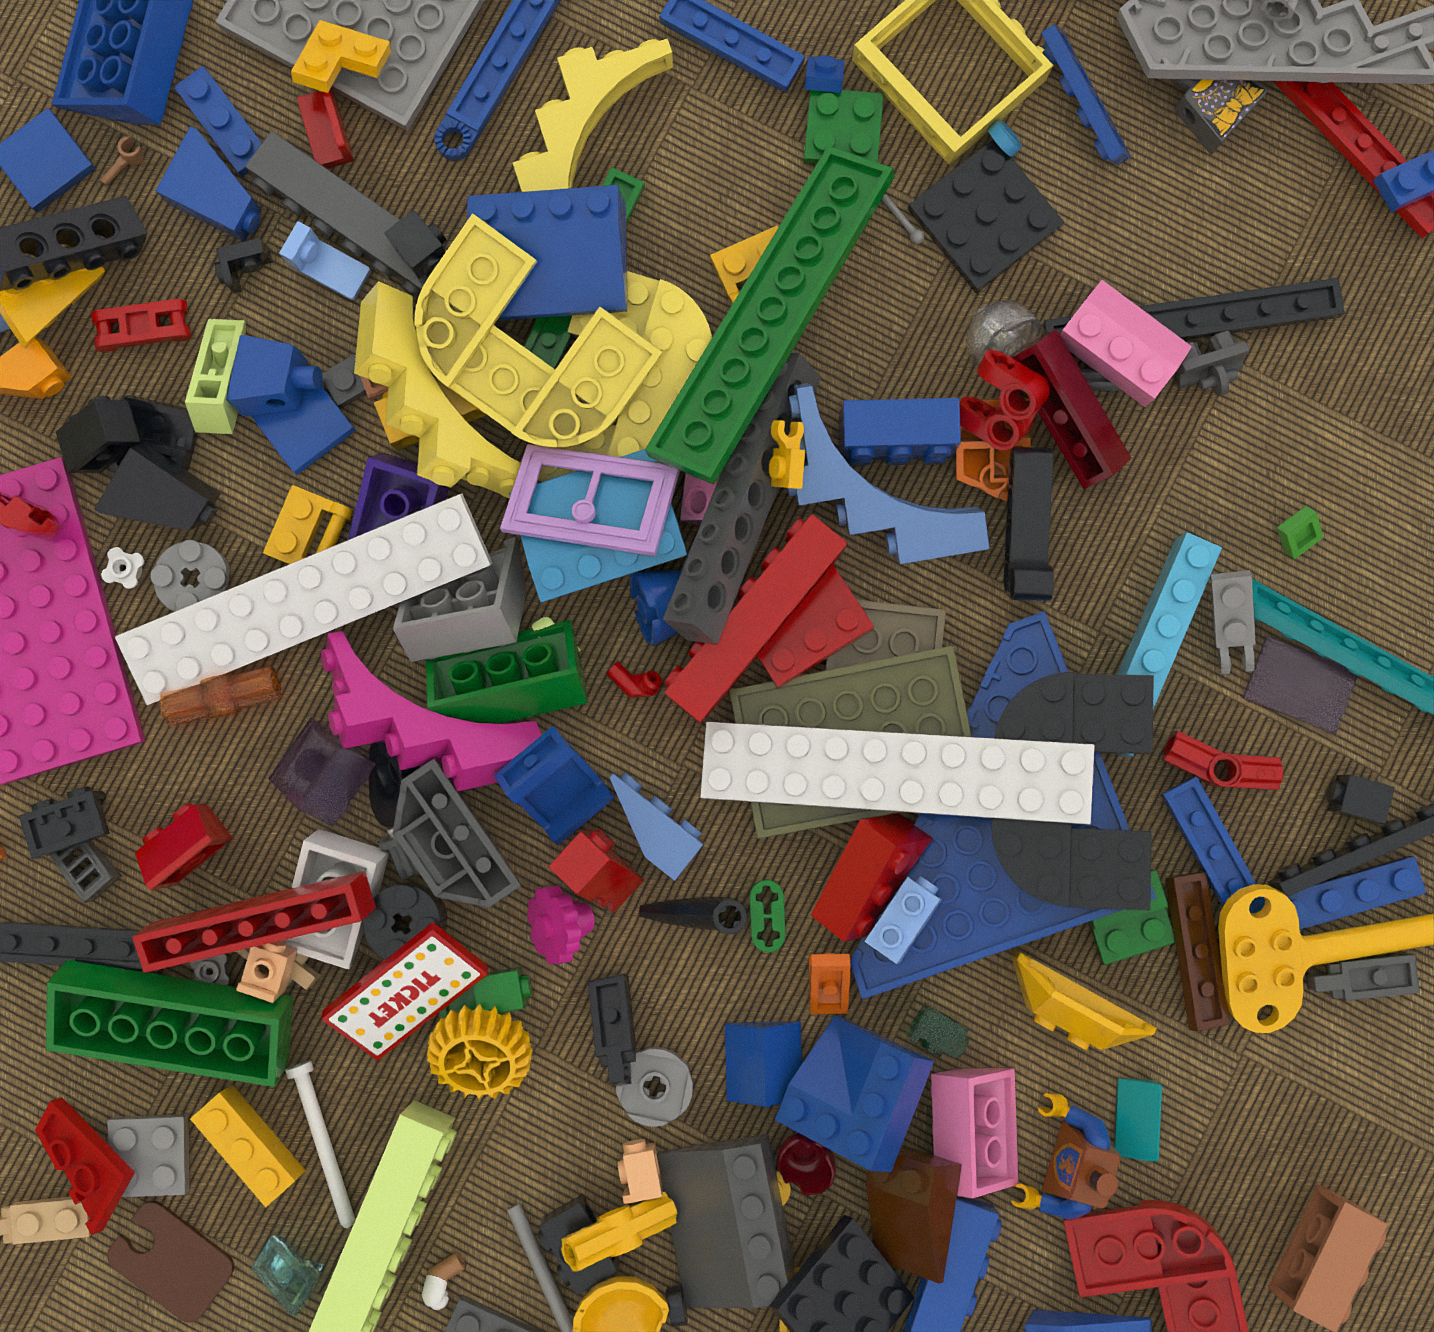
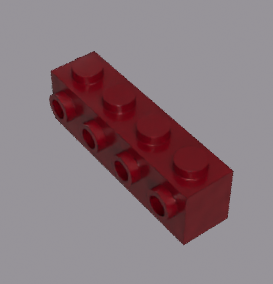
M1057 329L1029 343L1012 356L1016 361L1041 374L1049 384L1050 394L1048 400L1041 406L1038 413L1083 489L1114 476L1132 459Z

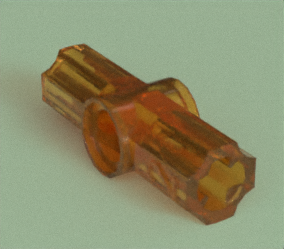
M263 667L238 675L223 674L199 681V685L160 694L161 700L159 704L167 725L173 726L205 717L212 719L241 712L244 707L281 698V686L274 667Z

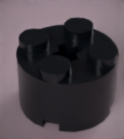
M402 883L379 892L373 898L376 908L362 920L368 944L379 956L387 959L432 922L445 931L447 910L442 899L435 897L429 887L417 883ZM410 915L413 921L410 922L409 928L403 929L400 926L402 917Z

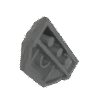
M432 759L401 780L392 834L435 897L490 908L521 886L496 843L461 792H457L451 779L445 776L443 769L435 759Z

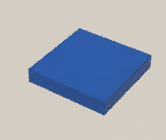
M49 108L0 143L1 168L36 212L42 210L96 169Z

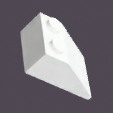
M318 829L303 840L292 888L365 871L374 898L379 893L390 852ZM361 921L285 939L288 946L297 948L298 954L349 970L362 939L364 928Z

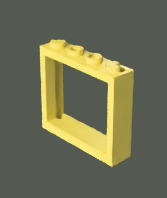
M905 0L854 45L852 61L884 93L885 97L949 166L981 139L997 120H1002L1047 80L1053 64L1043 55L1045 50L1040 46H1035L1028 39L1022 25L1017 20L1010 19L1001 10L998 0L957 1L1024 71L1028 78L961 137L880 51L882 47L936 0Z

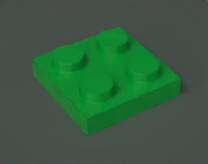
M810 90L803 164L816 165L827 146L878 163L884 93L842 90L841 93Z

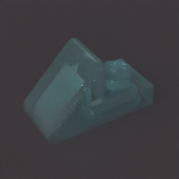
M272 1235L251 1269L291 1316H297L318 1283L324 1265L321 1262L302 1260L283 1237Z

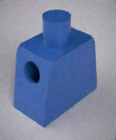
M240 335L226 400L242 416L296 410L301 405L304 389H319L321 387L322 371L318 366H308V360L291 344Z

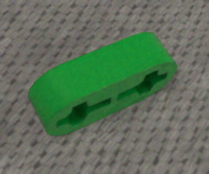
M769 879L759 880L750 891L751 937L756 948L762 952L770 953L777 951L785 942L786 935L783 890L778 883ZM763 886H770L771 892L778 895L777 899L771 900V913H764L763 902L756 900V894L762 893ZM764 918H771L773 931H779V937L773 938L771 945H765L763 938H757V933L764 931Z

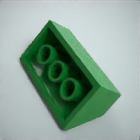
M571 620L558 622L535 631L533 629L518 632L517 642L505 646H494L473 650L468 653L446 655L431 660L426 659L427 708L430 711L447 717L475 723L501 724L588 703L584 671Z

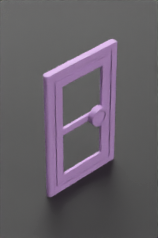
M527 444L500 529L505 533L656 556L680 470L662 463ZM542 465L593 473L586 498L577 501L572 507V515L576 521L527 513ZM602 474L653 482L639 531L589 523L596 515L593 501Z

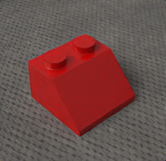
M188 803L182 806L172 815L174 821L164 829L158 827L152 830L142 839L144 845L135 852L144 883L149 890L176 886L234 839L207 804L192 805Z

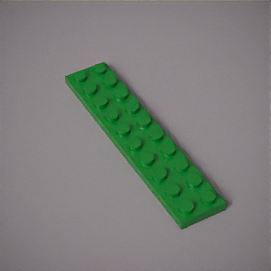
M827 146L645 448L648 457L714 485L895 178L892 167Z

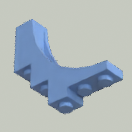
M809 383L793 386L795 395L788 396L789 408L792 419L798 418L799 422H802L804 426L800 449L805 450L802 489L787 488L789 497L795 496L798 505L841 498V503L835 504L838 525H845L849 535L890 528L891 532L885 533L888 555L894 554V558L899 564L989 549L985 512L979 507L947 509L918 505L894 497L866 481L846 462L832 443L820 418L813 387Z

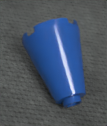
M682 570L638 571L630 574L631 599L637 598L638 610L634 611L645 641L648 644L651 643V646L660 644L679 634L663 620V617Z

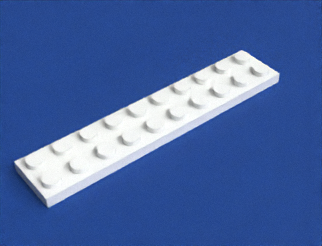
M463 493L124 632L115 636V639L146 705H149L478 571L493 563Z
M706 722L700 798L1090 825L1094 745Z

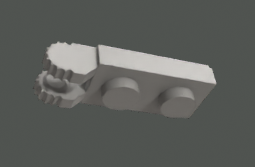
M1247 570L1211 574L1214 640L1216 648H1218L1221 674L1230 673L1231 658L1228 647L1242 646V665L1245 668V672L1255 671L1253 645L1256 642L1251 572Z

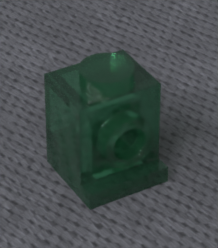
M924 1002L905 1034L915 1044L919 1038L924 1039L921 1046L938 1057H941L943 1052L951 1057L959 1059L969 1043V1039L966 1037L969 1030L965 1026Z

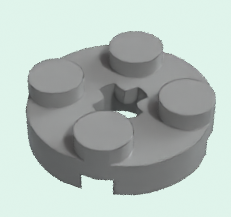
M185 540L172 545L162 553L156 566L151 571V581L154 584L155 592L160 601L167 608L175 612L229 590V574L231 575L226 558L217 549L194 540ZM198 569L200 572L197 580L200 582L197 587L190 584L185 586L186 572L189 570L194 572Z
M648 1047L635 1052L636 1062L630 1063L632 1084L616 1086L617 1097L628 1116L635 1122L651 1127L663 1126L676 1119L689 1106L693 1092V1078L687 1062L674 1051L663 1047ZM653 1076L660 1077V1083L666 1085L665 1091H658L657 1096L649 1095L650 1089L644 1087V1082L651 1081Z

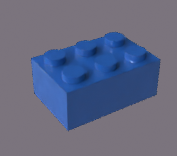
M959 398L844 400L839 414V452L846 461H849L850 466H867L871 464V460H886L887 465L893 466L908 464V459H923V463L927 465L946 463V458L952 457L961 444Z

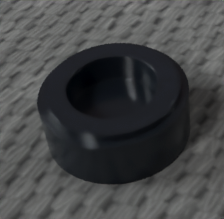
M682 1285L667 1287L666 1301L669 1306L668 1314L671 1325L673 1327L688 1325Z

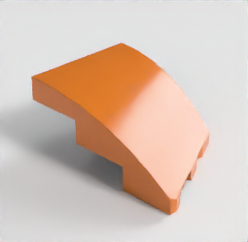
M999 398L980 399L995 409L1000 401ZM1004 421L1006 428L1013 432L1012 426ZM960 426L961 444L954 453L956 479L1007 502L1011 449H995ZM1029 433L1014 447H1031Z

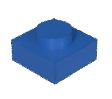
M827 55L818 57L808 56L805 89L841 93L844 60L835 59Z

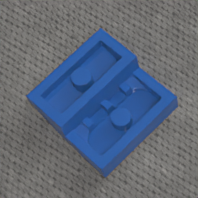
M322 385L319 389H304L301 405L296 410L252 416L259 428L296 475L356 431Z

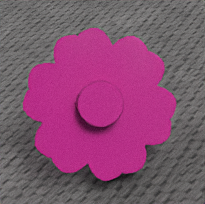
M558 885L538 888L535 890V898L529 899L527 919L532 926L530 937L539 955L544 954L547 963L550 965L572 961L573 953L578 952L580 949L581 938L585 937L594 928V915L591 907L585 902L572 901L570 895H563L562 889Z

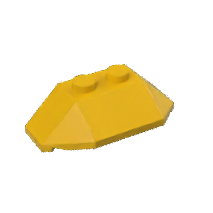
M1014 949L1011 954L1026 1008L1036 1014L1033 1021L1052 1032L1056 1026L1069 1032L1066 1039L1085 1050H1088L1090 1044L1100 1050H1104L1154 1035L1157 1028L1023 953Z

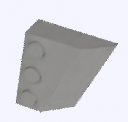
M516 536L505 540L504 548L489 553L493 563L490 566L400 602L393 631L410 662L425 659L431 660L441 656L468 653L473 650L505 646L517 642L526 598V587L519 542Z

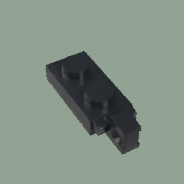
M620 974L590 980L588 987L595 1056L600 1059L601 1067H608L609 1084L615 1086L632 1084L630 1063L636 1062L635 1052H637L629 976Z

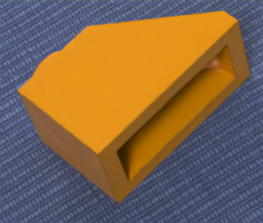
M37 336L25 349L19 342L0 356V394L44 399L60 392L64 387V383L72 378L47 343Z

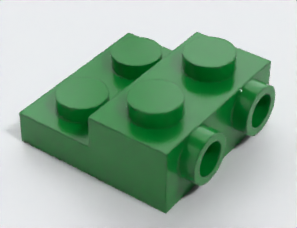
M1151 869V885L1156 899L1151 900L1150 911L1124 909L1088 922L1101 964L1107 965L1175 943L1174 932L1166 911V907L1169 906L1157 870Z

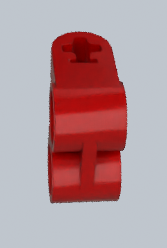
M988 350L985 352L977 368V373L985 381L1001 390L1000 401L995 409L978 398L972 396L963 397L959 403L960 426L995 449L1009 450L1031 431L1038 411L1048 400L1050 394L1049 384L1041 374L1034 372L1007 354L997 350ZM1020 390L1028 394L1030 402L1021 396ZM1004 421L1012 426L1013 432L1006 428Z

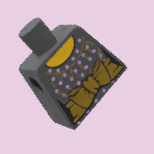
M1172 79L1186 91L1175 107L1177 115L1211 155L1269 91L1254 80Z

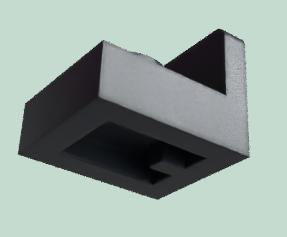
M261 238L216 249L219 262H215L217 277L221 284H225L234 293L242 292L237 271L252 273L261 270L265 264L273 263L270 249Z

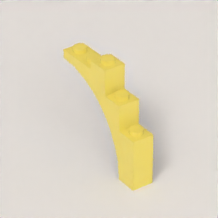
M656 39L647 40L641 43L638 48L626 52L622 50L612 51L600 60L596 59L593 47L587 49L581 47L573 48L567 51L564 56L557 58L569 100H551L546 102L542 108L535 110L548 152H530L523 155L519 161L513 162L522 192L568 189L573 187L578 160L589 135L603 114L623 94L647 78L673 68L672 50L668 39L661 41Z
M378 281L361 301L354 374L389 387L386 425L397 428L406 434L420 437L418 476L450 488L460 479H463L472 485L484 487L510 498L509 493L513 490L521 462L511 458L489 443L464 420L446 398L419 350L420 346L413 320V296Z

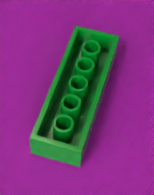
M66 960L47 982L46 1051L275 1087L289 1062L293 996L282 994L276 1001L271 1003L236 991L237 987Z

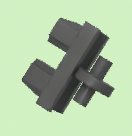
M1229 331L1221 332L1210 338L1208 346L1211 352L1203 355L1196 342H1189L1188 344L1192 348L1179 366L1175 378L1179 389L1199 383L1201 390L1212 387L1217 396L1227 394L1229 382L1238 379L1237 371L1243 368L1244 355L1249 354L1250 350L1246 342L1237 344Z

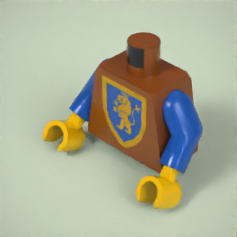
M1043 1094L1052 1100L1053 1109L1038 1107L1039 1113L1045 1117L1063 1116L1065 1120H1062L1043 1183L1042 1191L1045 1193L1040 1195L1038 1190L1032 1186L1016 1184L1014 1187L1024 1189L1026 1198L1022 1203L1012 1200L1011 1203L1016 1207L1027 1210L1040 1207L1041 1212L1068 1220H1074L1088 1214L1092 1206L1104 1209L1107 1206L1109 1197L1118 1189L1116 1173L1120 1163V1154L1111 1145L1105 1123L1074 1105L1071 1108L1068 1107L1067 1099L1062 1094Z

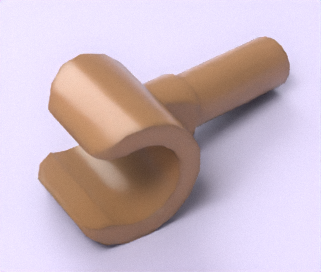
M124 137L118 142L117 147L120 156L100 179L105 185L108 186L127 165L137 166L142 163L144 154L140 146L134 152L127 153L134 145L131 137Z

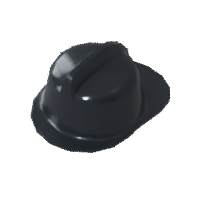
M379 741L371 743L369 748V800L377 821L382 826L389 828L394 826L401 780L419 769L420 766L400 770L396 756L390 757L385 742Z

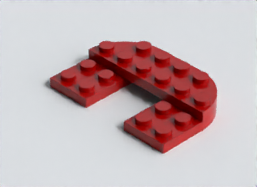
M1141 1200L1140 1205L1089 1212L1074 1220L1063 1218L1080 1298L1158 1287L1168 1332H1249L1237 1274L1230 1252L1215 1228L1199 1214L1184 1206L1168 1201Z

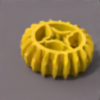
M464 1004L459 1013L450 1010L446 1018H440L430 1034L427 1050V1061L430 1063L431 1068L430 1073L437 1075L438 1084H449L450 1093L456 1090L462 1091L464 1098L468 1094L477 1095L480 1101L487 1094L493 1099H496L500 1092L509 1095L513 1087H520L523 1078L526 1077L530 1069L533 1049L531 1048L529 1032L523 1030L521 1021H511L510 1012L501 1015L498 1014L496 1006L491 1011L483 1010L481 1004L475 1010H471Z

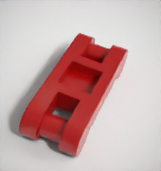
M171 299L92 311V325L96 326L97 336L94 337L95 350L109 352L122 347L190 340V326L186 325L185 315L188 314L187 301ZM170 316L171 325L161 327L160 317ZM115 323H119V333L112 332V325Z

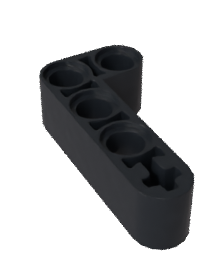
M1013 447L1010 451L1004 591L1011 600L1051 601L1053 596L1054 575L1052 567L1048 564L1053 453L1050 447Z

